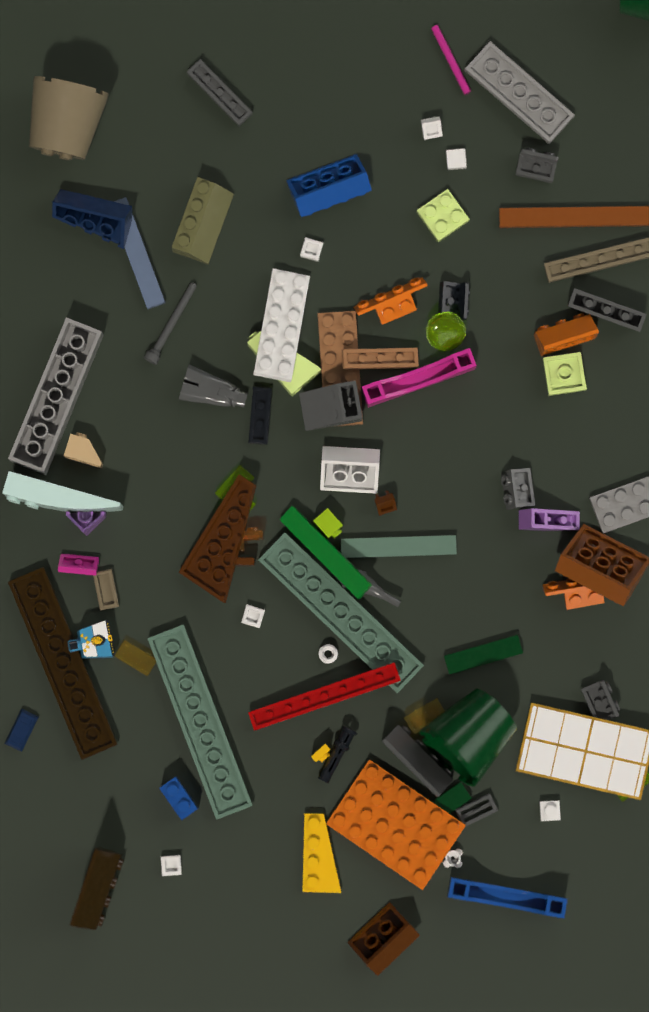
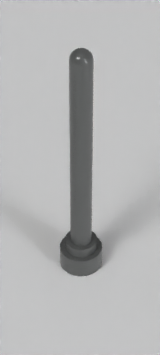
M195 283L189 284L154 348L147 351L143 357L148 362L154 365L158 364L159 356L161 355L159 352L196 289Z

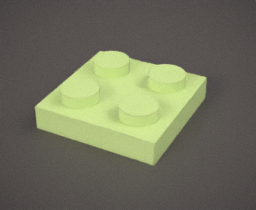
M448 189L417 210L418 215L438 242L470 220Z
M581 352L543 358L548 396L587 390Z

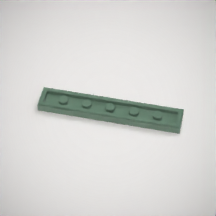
M456 535L341 539V554L345 558L457 555Z

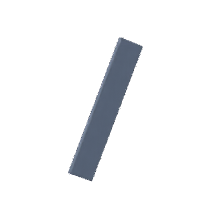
M126 197L114 201L129 205ZM132 214V222L125 250L146 307L151 309L164 304L165 300Z

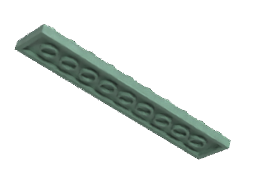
M286 533L258 560L372 670L395 662L401 681L389 686L396 693L424 666Z
M184 625L147 638L216 820L253 806Z

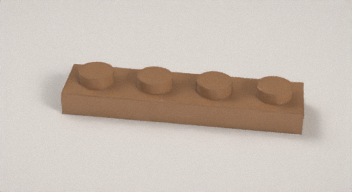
M418 348L342 350L343 370L419 367Z

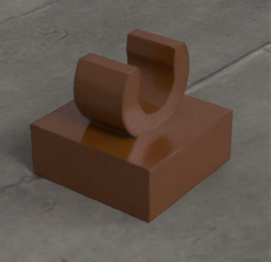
M388 490L385 491V496L379 497L378 493L375 495L376 498L374 500L379 516L397 510L393 493L390 494Z

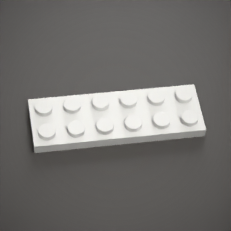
M278 269L272 270L253 375L291 383L310 276Z

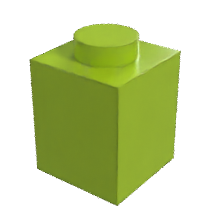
M328 508L313 520V523L328 540L331 537L335 539L342 533L341 528L343 525Z

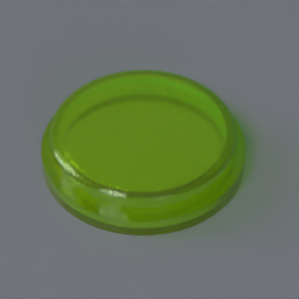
M441 312L434 315L426 326L428 342L431 346L441 351L457 348L463 342L466 335L463 320L451 312Z

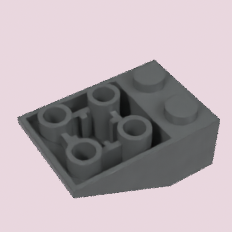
M356 381L338 383L299 393L306 431L361 422L363 419Z

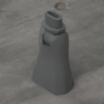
M189 364L178 400L224 407H235V405L244 407L248 393L240 391V388L226 380Z

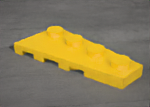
M304 813L302 892L341 893L324 814Z

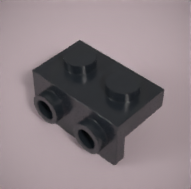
M440 282L438 320L451 322L467 320L469 314L468 298L470 296L469 283Z

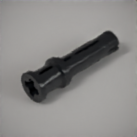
M346 726L341 727L343 730L338 739L334 741L335 747L321 774L318 776V779L328 784L344 752L350 749L349 745L353 737L358 734Z

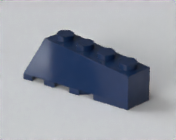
M60 189L52 201V217L73 227L79 226L86 233H95L101 236L102 240L117 243L118 247L124 249L132 222V206Z

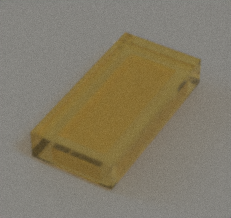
M125 640L115 655L116 658L146 676L150 674L156 664L154 657Z

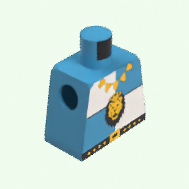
M109 620L77 631L78 639L68 641L69 651L80 650L82 658H113L115 656Z

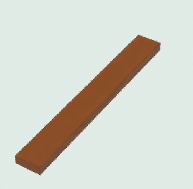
M649 206L499 208V228L649 226Z

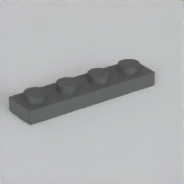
M201 59L187 71L189 77L239 127L253 114Z

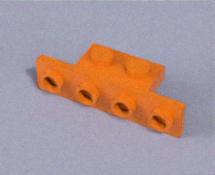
M423 277L413 278L403 286L397 285L389 292L379 293L370 300H362L353 308L358 316L375 309L380 323L383 325L416 311L411 293L428 285Z
M569 578L558 582L550 581L542 585L545 596L564 593L567 610L604 603V596Z

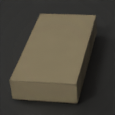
M112 569L97 572L93 577L100 611L119 607Z

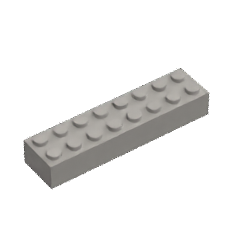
M66 317L8 457L11 462L47 475L104 336L102 331Z

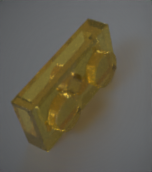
M436 698L407 715L404 719L414 735L445 710Z

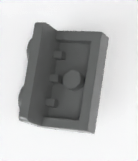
M533 148L521 149L515 175L552 183L558 157L551 152L538 153Z
M601 680L581 689L592 717L609 720L619 716L618 711H620V707L617 701H613L610 694L613 692L608 682L605 683L604 680Z

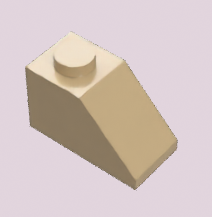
M78 432L75 435L70 434L64 457L103 468V464L91 441L87 439V435Z

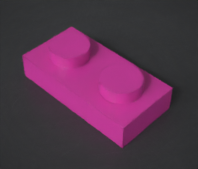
M61 554L58 572L96 575L99 557Z

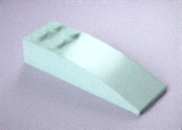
M10 471L8 472L2 492L9 502L20 504V501L25 502L27 507L37 510L39 507L70 512L93 511V513L123 510V505L120 502Z

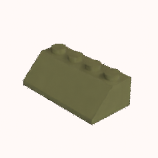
M197 177L174 239L172 251L209 265L234 194L214 182Z

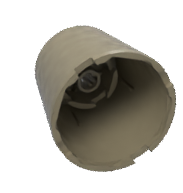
M34 76L29 147L40 150L43 155H60L59 158L70 161L72 158L85 160L109 94L104 91H100V94L96 93V88L55 78H52L50 82L45 81L46 77Z

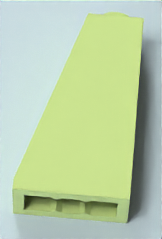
M255 331L248 337L249 341L247 344L256 356L261 331L259 333ZM296 353L291 383L278 381L293 397L319 375L321 369Z

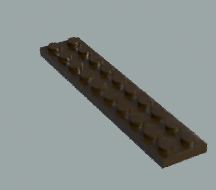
M39 568L9 581L10 589L81 760L118 745L80 652L69 651L68 641L74 640L45 568Z

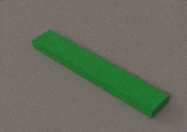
M291 506L279 519L357 599H360L369 590L372 584L294 506Z

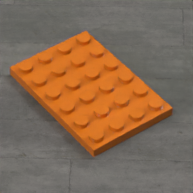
M370 759L326 823L421 890L425 888L466 826Z

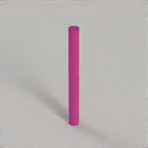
M438 25L433 26L431 29L464 95L470 93L471 90Z

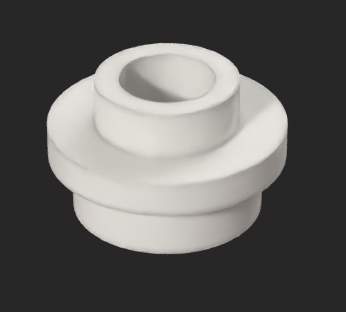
M326 644L320 648L319 658L322 662L329 664L337 659L338 652L333 645ZM327 650L332 652V656L329 658L324 655Z

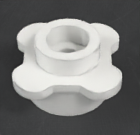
M449 850L443 865L446 868L450 866L460 868L462 866V850Z

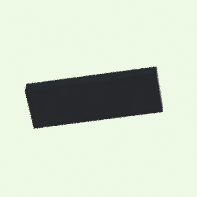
M253 386L249 444L268 445L272 388Z

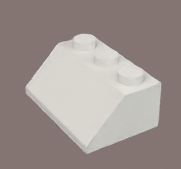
M323 446L320 490L377 494L380 449Z

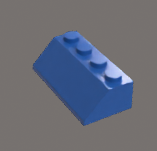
M357 154L286 180L301 217L309 216L319 210L328 209L335 204L346 202L351 198L362 196L372 191L367 172Z

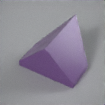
M66 511V516L88 536L106 518L105 511H101V513H93V511L71 513Z

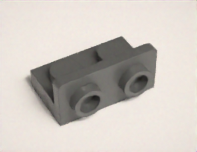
M530 468L510 469L501 472V484L504 491L503 500L506 510L535 506Z

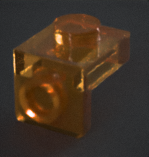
M251 527L244 531L240 547L241 553L245 552L244 541L263 540L262 530H259L258 527Z

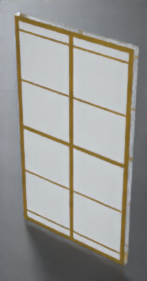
M531 702L518 763L515 767L516 771L641 800L649 766L648 729Z

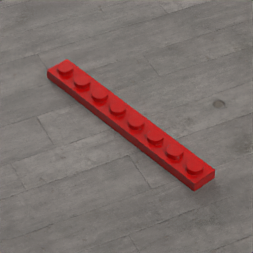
M394 662L250 711L248 714L255 731L399 682L401 679Z

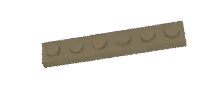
M649 238L544 263L548 283L649 258Z

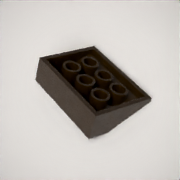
M103 847L95 849L70 926L92 930L98 929V926L102 927L105 915H102L104 908L109 907L112 898L109 896L110 890L115 889L117 884L116 872L117 870L121 871L124 859H121L122 854Z

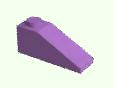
M533 508L519 510V530L579 531L580 511Z

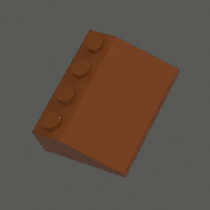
M583 524L560 555L555 571L624 607L649 566V557Z

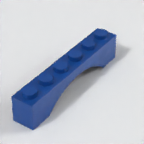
M450 877L447 893L449 898L513 908L563 919L568 900L564 897Z

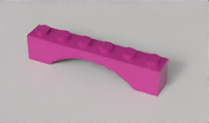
M469 348L419 369L362 386L361 390L369 408L475 370L477 365Z

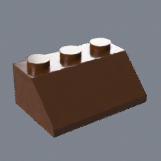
M389 902L347 943L378 976L420 934Z

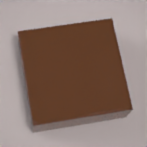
M238 557L236 566H255V559L253 557Z

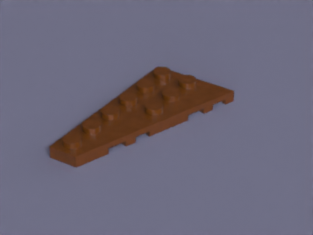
M242 475L237 476L179 571L180 574L223 603H226L256 489V484Z

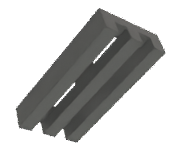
M490 793L455 810L459 820L466 826L498 811ZM486 799L489 800L488 803L476 809H473L463 815L461 814V811L470 808ZM489 806L493 808L467 822L464 821V818Z

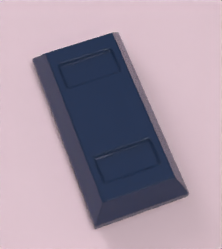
M21 709L4 744L22 752L39 717Z

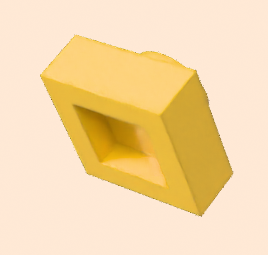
M324 744L311 757L315 762L320 760L322 763L330 756L328 751L331 749Z

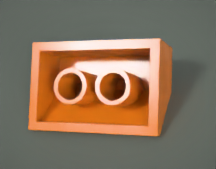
M582 313L574 316V320L566 321V319L555 322V326L548 327V325L537 328L538 331L535 332L534 337L540 355L544 356L594 340L599 334V330L590 314L585 316Z

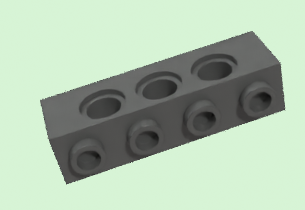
M574 288L568 307L638 332L641 331L647 315Z

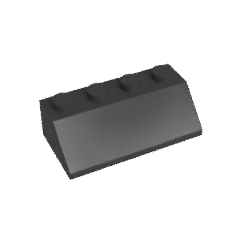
M397 725L381 742L438 797L453 781L451 778L453 774L445 766L441 768L437 764L439 760L432 753L428 755L423 750L425 746L418 739L414 741L409 736L411 732L404 725L402 727Z

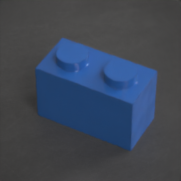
M174 777L159 788L181 820L199 809L177 777Z

